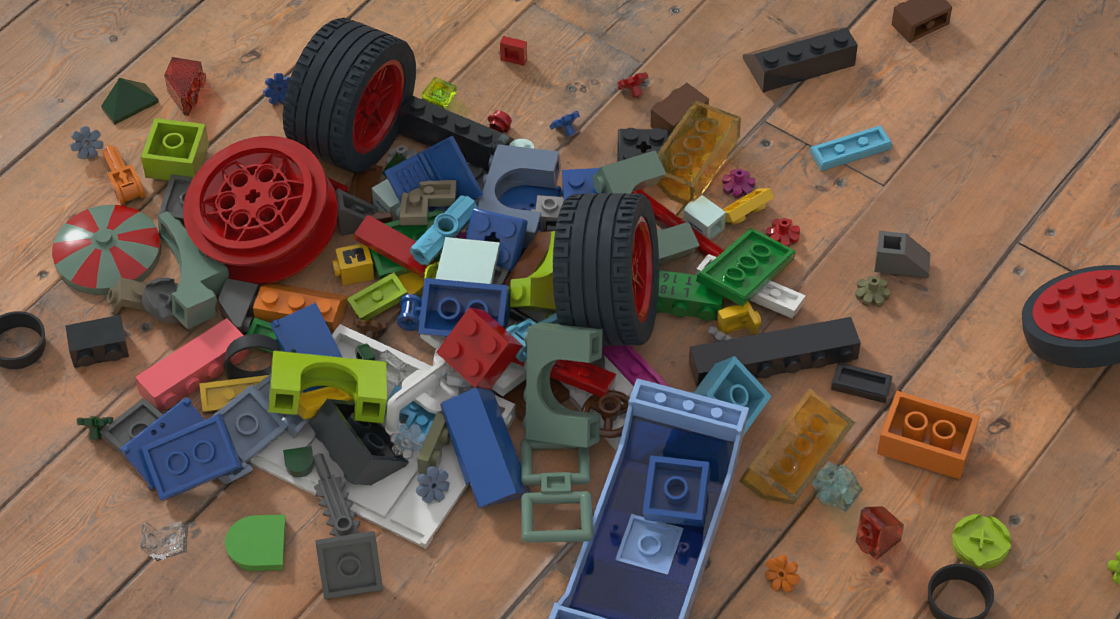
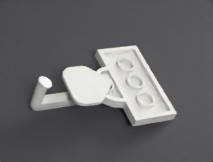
M420 334V338L436 348L433 367L429 370L419 369L403 380L402 389L388 400L385 430L389 435H397L401 432L402 424L399 422L400 410L412 401L430 413H442L441 402L458 396L459 387L472 386L436 353L447 337ZM511 362L491 389L504 396L527 378L524 367Z

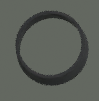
M14 311L0 316V335L12 328L26 327L35 330L41 336L39 344L26 355L16 358L0 356L1 367L7 369L25 368L35 363L42 356L46 344L45 329L41 320L35 315L23 311Z
M249 334L235 339L230 343L225 354L224 374L226 378L232 380L270 375L271 366L259 371H246L234 366L230 359L236 353L250 348H263L272 352H282L280 344L275 339L262 334Z
M950 564L940 568L932 575L928 584V603L936 619H962L947 615L936 606L932 599V594L936 587L948 580L967 581L980 590L985 600V611L978 616L966 619L985 618L994 601V589L990 580L983 572L965 564Z

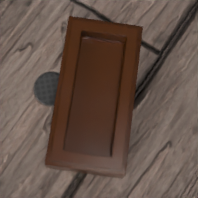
M372 165L368 170L354 173L348 194L373 205L372 187L380 183L383 166Z

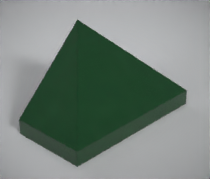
M119 78L101 105V108L115 125L159 103V100L145 83Z

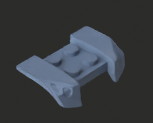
M270 375L256 386H248L211 416L223 415L242 465L241 469L217 478L224 484L251 474L253 468L247 463L285 431L294 438L309 420V418L304 420L298 413L297 415L268 412Z

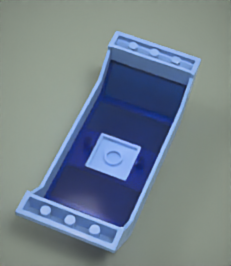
M637 378L628 401L620 444L593 515V539L591 541H584L566 592L557 603L554 602L549 619L689 618L731 491L749 408ZM650 455L709 462L711 472L704 527L647 521L644 519L643 506Z

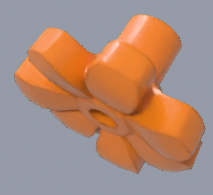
M779 555L776 559L771 558L766 562V566L769 569L765 572L766 578L774 580L771 583V588L775 591L782 588L785 592H790L794 589V585H797L800 581V576L796 574L798 569L797 563L795 561L787 563L785 555Z

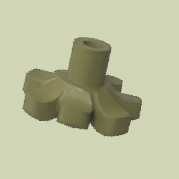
M869 276L867 281L860 279L857 282V288L859 289H856L855 296L857 299H863V303L866 305H871L872 301H874L876 306H882L884 298L888 299L890 297V290L886 289L888 284L886 280H879L878 277Z

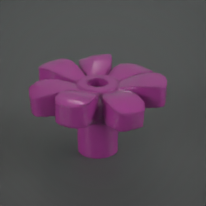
M733 169L730 171V175L725 174L722 178V183L725 184L723 191L726 194L733 192L734 197H741L742 193L747 195L753 191L751 187L755 186V178L750 177L748 171Z

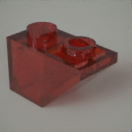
M172 57L164 74L167 92L181 112L189 116L192 107L197 105L200 88L205 86L206 73H203L200 61Z
M883 506L864 507L860 513L856 543L864 553L870 554L874 559L878 560L901 541L904 524Z

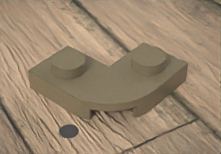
M456 180L419 182V188L412 190L408 194L404 192L401 198L400 225H428L429 207L451 206L456 201Z

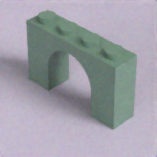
M655 150L602 166L593 175L592 179L594 189L599 194H631V192L656 185L666 175V172ZM689 222L664 230H657L659 265L689 256L700 246Z
M543 322L527 327L525 335L527 359L524 365V371L527 374L526 388L524 390L526 415L523 420L525 439L584 448L600 442V414L574 411L562 406L551 391L550 373L552 367L559 359L590 363L602 358V329Z

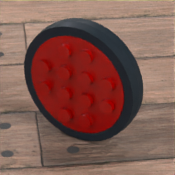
M1101 265L1074 270L1051 279L1030 295L1022 310V327L1027 344L1034 354L1052 364L1072 368H1096L1120 363V265Z

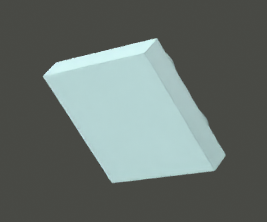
M446 237L435 279L492 284L500 251V243Z

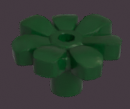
M114 417L77 418V425H84L89 428L90 439L97 440L101 439V428L112 423Z

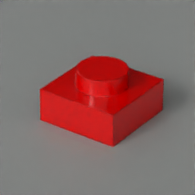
M503 36L500 41V60L524 66L527 61V41Z

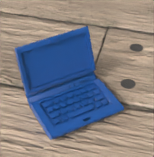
M453 136L384 171L400 204L403 193L408 194L412 190L419 188V182L456 180V200L461 195L469 196L473 200L484 195ZM450 206L429 207V212L441 209L442 213H445Z

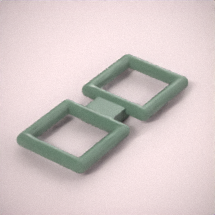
M523 439L520 443L521 483L524 486H541V492L524 493L521 497L522 540L525 543L591 541L593 539L591 494L587 491L571 492V485H585L591 480L589 447L584 448ZM578 449L579 473L532 474V450ZM580 503L581 530L533 531V504Z

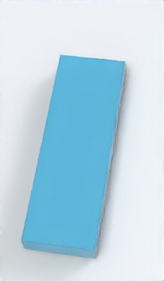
M880 125L810 147V154L820 171H824L891 150L892 142Z

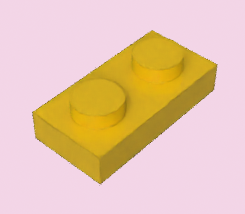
M755 189L722 209L726 212L725 222H731L732 225L744 221L746 219L745 215L751 211L757 212L767 206L766 202L774 198L771 189Z

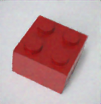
M469 307L436 353L474 388L491 390L524 345L486 311Z

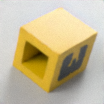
M357 244L335 249L337 260L332 261L335 277H341L343 286L374 280L373 263L367 246Z

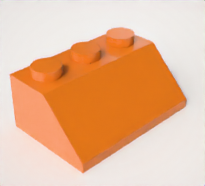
M273 282L261 286L253 306L255 318L273 323L276 319L279 320L316 303L331 334H333L340 324L342 325L349 305L347 298L350 296Z

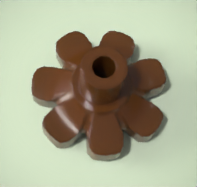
M357 318L353 322V325H357V328L365 331V336L375 340V333L379 331L386 332L389 325L386 322L367 321Z

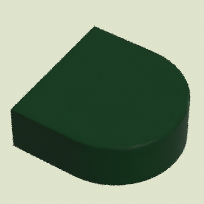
M365 343L356 346V359L375 361V355L369 344Z
M312 446L283 450L286 471L291 476L304 477L312 472L314 468Z

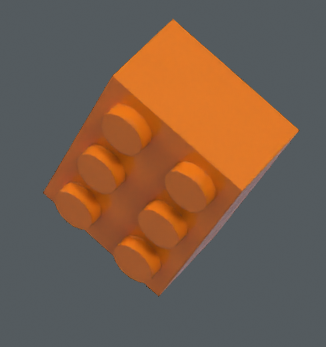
M896 391L880 434L877 454L960 480L976 435L980 416Z

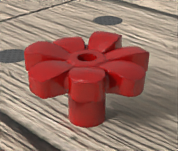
M647 72L637 73L633 77L617 82L618 89H630L633 98L642 96L643 93L640 85L645 82V79L649 78Z
M774 219L772 227H767L766 236L787 247L790 246V242L797 243L799 241L800 227L797 225L792 226L791 219Z

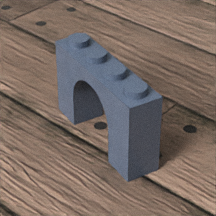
M497 144L495 154L490 156L489 173L484 175L482 183V193L484 195L477 198L476 205L482 210L527 220L528 224L522 248L528 247L536 233L543 232L541 212L509 208L501 204L499 199L509 189L522 185L556 188L561 171L559 151ZM495 233L494 237H490L489 242L500 243V239L496 237Z

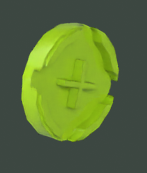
M972 514L960 520L956 524L951 538L952 549L957 558L966 565L977 569H990L999 566L1007 559L1011 548V534L1007 527L997 518L992 516L988 518L981 516V514Z

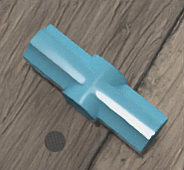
M461 195L445 213L439 214L435 218L434 224L410 248V253L413 255L414 260L421 265L425 264L428 266L443 250L445 238H455L470 222L472 210L474 208L479 209L475 201L469 196ZM440 229H447L449 232H444Z

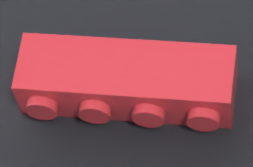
M226 318L137 375L135 379L139 394L160 412L173 407L188 394L196 392L200 388V383H207L224 372L225 354L228 346L235 339L244 335ZM249 349L236 353L231 357V363L234 365L242 362L249 355Z

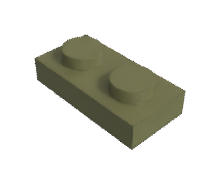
M441 413L436 414L417 457L419 474L427 475L428 467L439 466L442 458L441 449L444 444H448L451 437L444 416Z

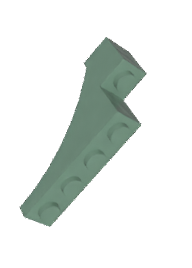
M169 212L159 214V236L175 256L181 273L178 289L172 293V314L187 329H190L216 317V295L221 293L225 281L229 277V271L224 263L209 258L194 245L187 230L178 219H175Z

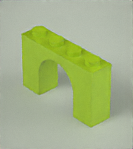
M273 351L268 412L297 415L299 397L303 390L314 386H330L347 392L353 398L356 421L384 423L387 403L386 362Z

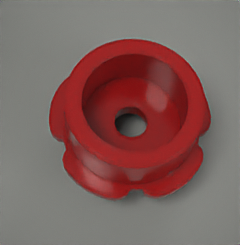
M496 110L493 115L488 116L489 127L501 133H508L511 128L512 119L507 113Z

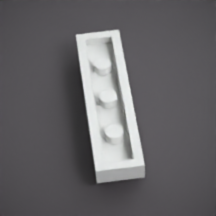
M708 254L697 267L695 275H698L716 257ZM770 281L750 301L793 319L803 306L806 295Z

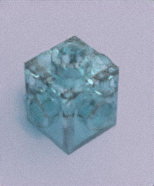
M830 461L815 474L811 482L817 492L816 498L826 506L832 504L845 512L863 491L854 473L843 464L837 466Z

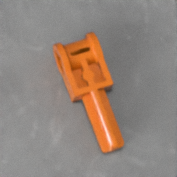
M107 145L102 154L111 170L107 174L119 205L124 206L125 202L139 197L141 199L146 198L143 185L133 165L126 166L117 147Z

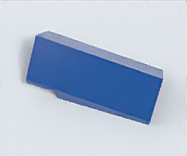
M476 387L441 402V410L465 484L471 485L478 509L520 499L524 493H531L529 486H524L521 483V464L493 391Z

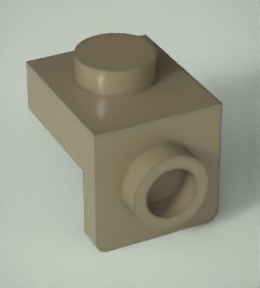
M119 278L115 286L109 289L107 295L111 314L117 315L122 306L146 311L141 300L143 291L148 283Z

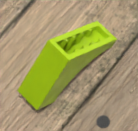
M555 231L551 232L549 250L539 269L526 278L511 279V308L556 313L553 290Z

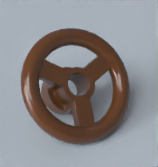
M609 390L602 397L591 395L583 404L581 411L590 413V409L601 414L604 426L603 429L600 428V437H621L624 425L612 430V426L619 415L627 413L630 397L615 390Z

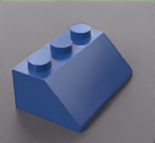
M425 278L418 334L448 337L469 307L486 311L506 329L511 308L510 287L508 285Z

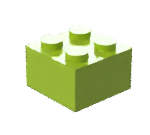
M154 118L141 155L145 178L169 181L171 175L194 177L202 167L209 147L205 124Z

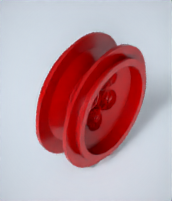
M258 136L244 139L225 147L203 164L192 179L185 195L183 218L187 233L194 245L209 258L224 263L229 271L228 279L261 285L281 281L297 274L310 265L323 252L335 231L338 219V200L335 190L325 175L320 162L308 148L284 137Z

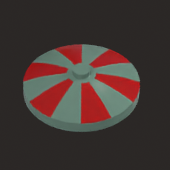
M101 205L76 214L60 228L52 247L54 265L61 279L70 287L93 295H108L109 289L115 286L119 278L139 282L144 281L157 266L161 255L160 237L153 221L141 211L123 205Z

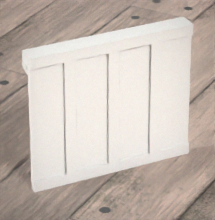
M341 324L332 334L343 358L356 359V346L367 343L375 355V361L386 362L387 399L395 385L402 387L403 380L416 370H429L433 367ZM459 387V395L474 389V387ZM495 395L506 427L509 428L516 418L515 404ZM386 413L384 416V423H381L384 428L386 426ZM309 418L294 438L285 431L248 462V464L315 496L317 490L314 489V486L319 484L318 480H320L315 464L312 472L307 476L293 477L286 471L283 450L312 446L313 456L322 453L330 474L335 475V477H341V482L346 484L342 491L349 493L346 501L353 502L350 510L357 513L356 516L424 549L431 543L433 536L469 485L465 484L450 438L449 443L444 444L441 449V462L436 467L438 471L443 469L449 474L447 480H445L450 483L449 489L447 491L442 490L445 498L440 502L434 500V498L431 503L422 501V497L416 493V488L420 485L417 480L420 475L417 457L420 452L399 445L397 443V436L399 434L390 435V437L409 461L407 466L373 485L351 484L345 479L344 473L338 464L330 458L329 452L323 443L316 438L314 430L309 425L312 418ZM399 418V422L402 424V428L406 420Z

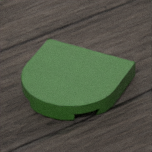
M253 515L242 518L234 523L228 530L225 538L228 557L235 564L239 565L241 569L248 571L284 570L285 515Z

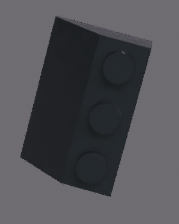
M327 399L309 422L316 438L323 443L329 452L330 458L338 464L344 473L345 479L351 484L373 485L406 467L409 463L381 423L355 420L354 401Z

